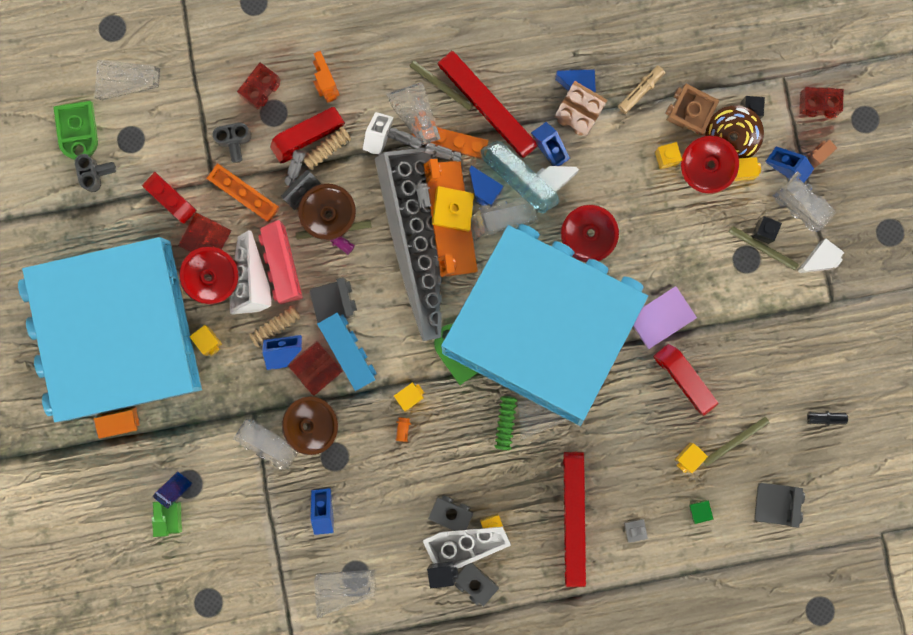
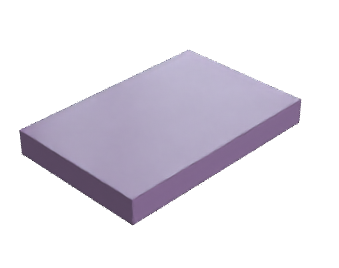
M675 286L644 306L633 327L646 347L650 349L697 317Z

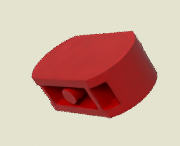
M156 172L142 184L146 191L183 224L197 211Z

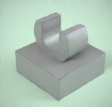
M644 519L624 523L629 543L648 539Z

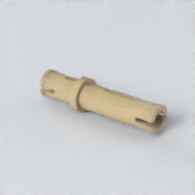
M657 65L646 77L644 76L641 79L642 82L618 105L620 111L627 114L649 90L655 87L656 82L666 74L665 71Z

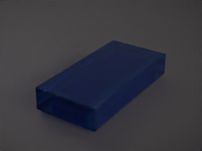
M176 472L154 493L153 498L168 509L193 483L179 472Z

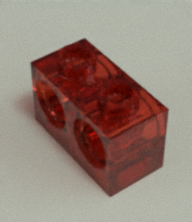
M260 62L237 90V93L258 110L268 102V96L279 88L281 80L277 74ZM264 77H271L268 83H262ZM252 92H259V95L256 98L250 97Z
M805 87L800 92V114H806V117L825 115V118H836L843 112L844 89ZM809 99L815 102V107L809 104ZM828 100L834 103V107L828 105Z

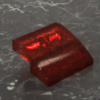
M195 212L178 246L189 252L202 247H215L222 250L232 230Z
M318 341L313 343L288 365L313 396L343 372Z

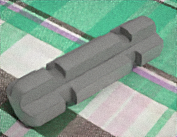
M390 128L387 135L391 139H396V141L416 149L421 148L423 142L422 139L395 128Z
M430 142L425 146V153L434 154V156L446 160L451 159V161L459 162L461 160L462 154L460 152H452L451 149L439 145L435 146V144Z
M295 150L292 157L294 159L291 160L287 172L289 175L285 179V183L288 186H291L299 176L302 166L301 161L305 157L303 151Z

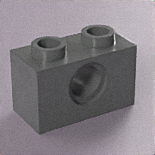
M443 495L442 498L438 496L428 519L453 531L466 530L473 516V512L470 511L471 507L460 503V506L452 503L454 499ZM452 508L457 511L456 518L449 519L446 516L448 509Z
M473 563L465 565L458 572V579H456L454 584L461 592H468L471 595L469 598L476 605L481 604L483 607L499 589V586ZM472 580H478L481 583L478 589H472L469 586Z

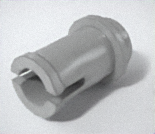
M427 183L416 185L415 191H417L419 208L431 207L428 191L430 187H428Z

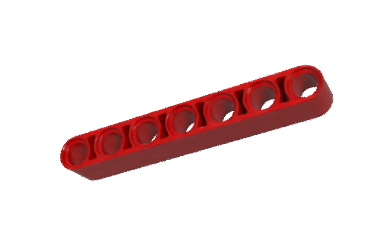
M451 50L437 63L445 75L521 158L524 159L538 147L530 134L454 51Z
M564 452L565 586L586 587L584 452Z

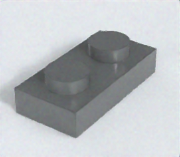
M306 170L281 197L293 210H296L303 196L311 188L321 183L309 170Z

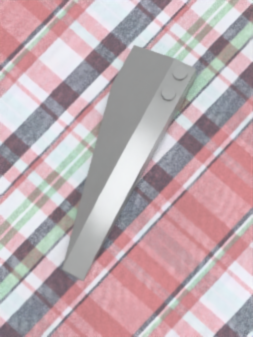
M425 148L383 152L375 157V163L391 236L407 295L422 341L441 338L440 303L442 295H440V284H442V277L440 276L430 207L419 208L418 195L415 189L416 185L426 183L424 164L430 159H437L434 154L425 153Z

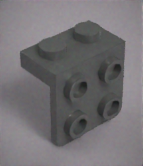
M342 277L336 279L337 282L310 289L317 323L337 312L340 315L344 314L346 319L355 317L354 311H357L355 300H351L350 297L352 292L350 281H346Z
M759 483L757 487L755 520L799 528L800 523L803 521V512H801V506L805 501L803 488Z

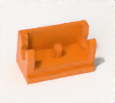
M136 406L98 414L94 418L99 439L137 431V426H140Z

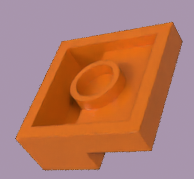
M321 51L313 53L316 59L313 63L317 70V73L314 74L316 80L313 82L320 97L324 96L326 102L329 103L336 100L340 94Z

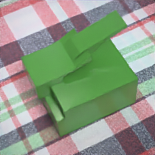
M153 502V537L169 536L171 533L182 532L181 502Z

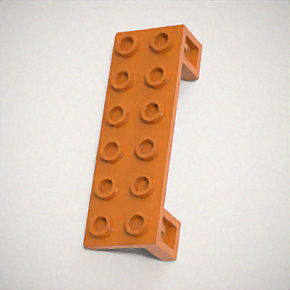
M430 159L424 164L426 183L430 187L428 191L432 219L436 187L440 186L465 191L460 161L438 163L437 159ZM433 225L441 277L476 273L478 269L471 226L470 231H463Z

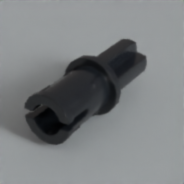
M825 411V413L808 412L807 420L808 424H825L826 426L830 424H847L848 415L846 413H829V411Z

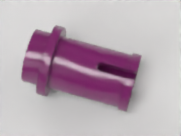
M343 236L330 240L332 246L336 245L347 255L355 248V245Z

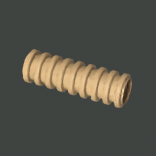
M340 127L339 131H334V135L330 134V138H325V142L321 141V145H316L315 149L312 148L310 153H306L307 155L304 157L303 162L309 169L313 170V167H317L319 162L322 163L324 158L328 159V155L331 156L333 155L332 152H337V148L341 149V145H346L347 141H351L350 135L344 128Z
M290 305L288 310L284 309V312H280L278 317L274 316L275 319H270L269 323H264L265 326H260L259 330H254L255 333H250L249 337L255 346L260 348L263 340L271 339L272 336L276 337L275 334H280L281 330H286L285 327H290L291 323H296L295 320H300L297 310Z

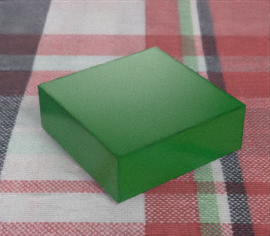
M709 500L689 504L694 524L714 520Z

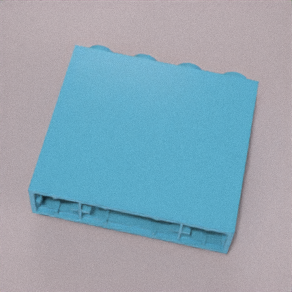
M520 224L516 229L508 225L442 343V354L581 427L648 295L642 293L644 286L635 279L624 276L620 282L607 275L608 267L597 260L588 259L585 264L573 258L574 251L561 242L555 241L552 246H549L539 241L540 234L530 226Z
M158 237L22 268L24 279L19 280L18 290L22 300L30 304L32 317L26 319V328L29 337L38 342L40 355L34 357V366L37 375L46 380L48 393L43 394L42 405L46 415L53 416L54 423L202 391L172 246L169 240Z

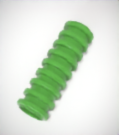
M502 396L500 397L502 403H500L501 409H499L500 415H498L500 421L497 422L499 427H497L498 433H496V436L498 438L495 439V442H497L495 448L509 451L512 449L510 447V444H512L511 438H513L511 433L514 431L512 426L515 424L513 423V420H515L513 416L516 414L514 408L517 407L515 405L517 399L515 397Z

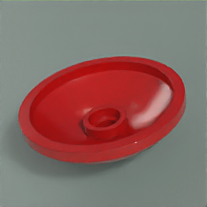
M718 136L700 137L694 140L683 153L681 161L682 175L693 189L702 193H717L729 187L737 177L740 165L739 156L734 146L724 138ZM709 161L715 162V166L713 168L709 167Z
M583 205L574 209L565 218L561 229V239L563 244L569 246L574 251L572 257L583 262H587L588 259L600 261L609 256L615 249L619 239V228L614 216L605 208L597 205ZM589 229L594 230L595 233L593 236L588 235L587 232Z
M202 247L192 251L184 259L180 268L179 278L183 290L191 299L202 304H216L226 300L234 292L238 283V269L232 257L225 251L215 247ZM205 275H210V276H211V280H210V281L205 280L204 276H205Z

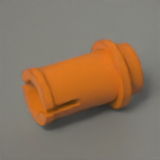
M398 417L395 440L408 442L409 425H411L410 418Z

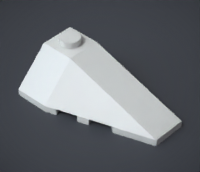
M248 230L237 238L235 261L237 262L238 283L234 292L229 296L230 314L260 312L271 306L270 286L252 231Z
M503 527L440 532L423 540L433 564L453 561L454 567H457V569L511 546Z

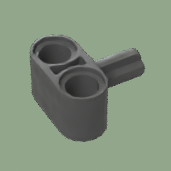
M234 123L215 128L213 139L221 147H229L233 163L241 162L243 159L240 144L250 141L252 134L249 128L244 123ZM242 129L246 130V133H245L244 136H242V137H238V136H237V134H238V132H239L240 130H242ZM223 133H227L226 139L220 141L219 136Z
M80 154L75 159L78 182L82 188L89 192H97L100 189V176L116 172L114 162L97 165V162L87 154ZM89 160L88 167L83 168V163ZM93 178V184L87 186V181Z

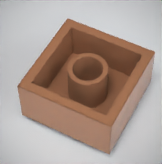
M830 139L826 142L823 141L807 155V159L816 168L837 147Z

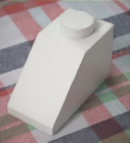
M375 112L365 133L363 150L372 154H382L394 117Z
M567 166L541 168L535 174L537 178H535L534 183L550 199L577 174L579 169Z
M824 239L818 243L798 269V272L806 273L836 268L842 262L841 256L844 252L829 240Z

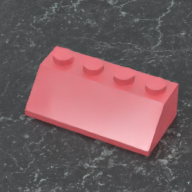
M280 220L274 221L260 228L261 234L258 236L261 246L264 245L266 251L263 253L265 263L269 264L270 283L273 282L275 288L272 290L273 298L275 301L278 300L279 304H285L301 300L303 296L286 227Z

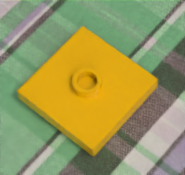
M440 186L436 187L432 225L470 231L474 193Z

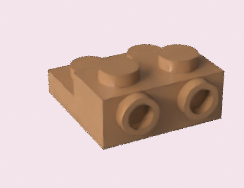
M574 81L554 117L557 118L559 124L563 126L569 125L574 128L573 131L577 135L582 136L584 134L587 136L608 100Z
M686 83L682 88H677L673 96L676 100L666 110L665 114L668 115L666 120L681 128L686 127L699 135H703L720 100Z

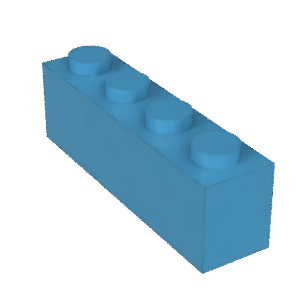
M337 312L317 323L354 390L357 391L375 381L377 372L372 364H367L365 360L367 355L364 349H359L355 343L358 339L353 330L349 332L346 327L349 324L344 314L340 315Z

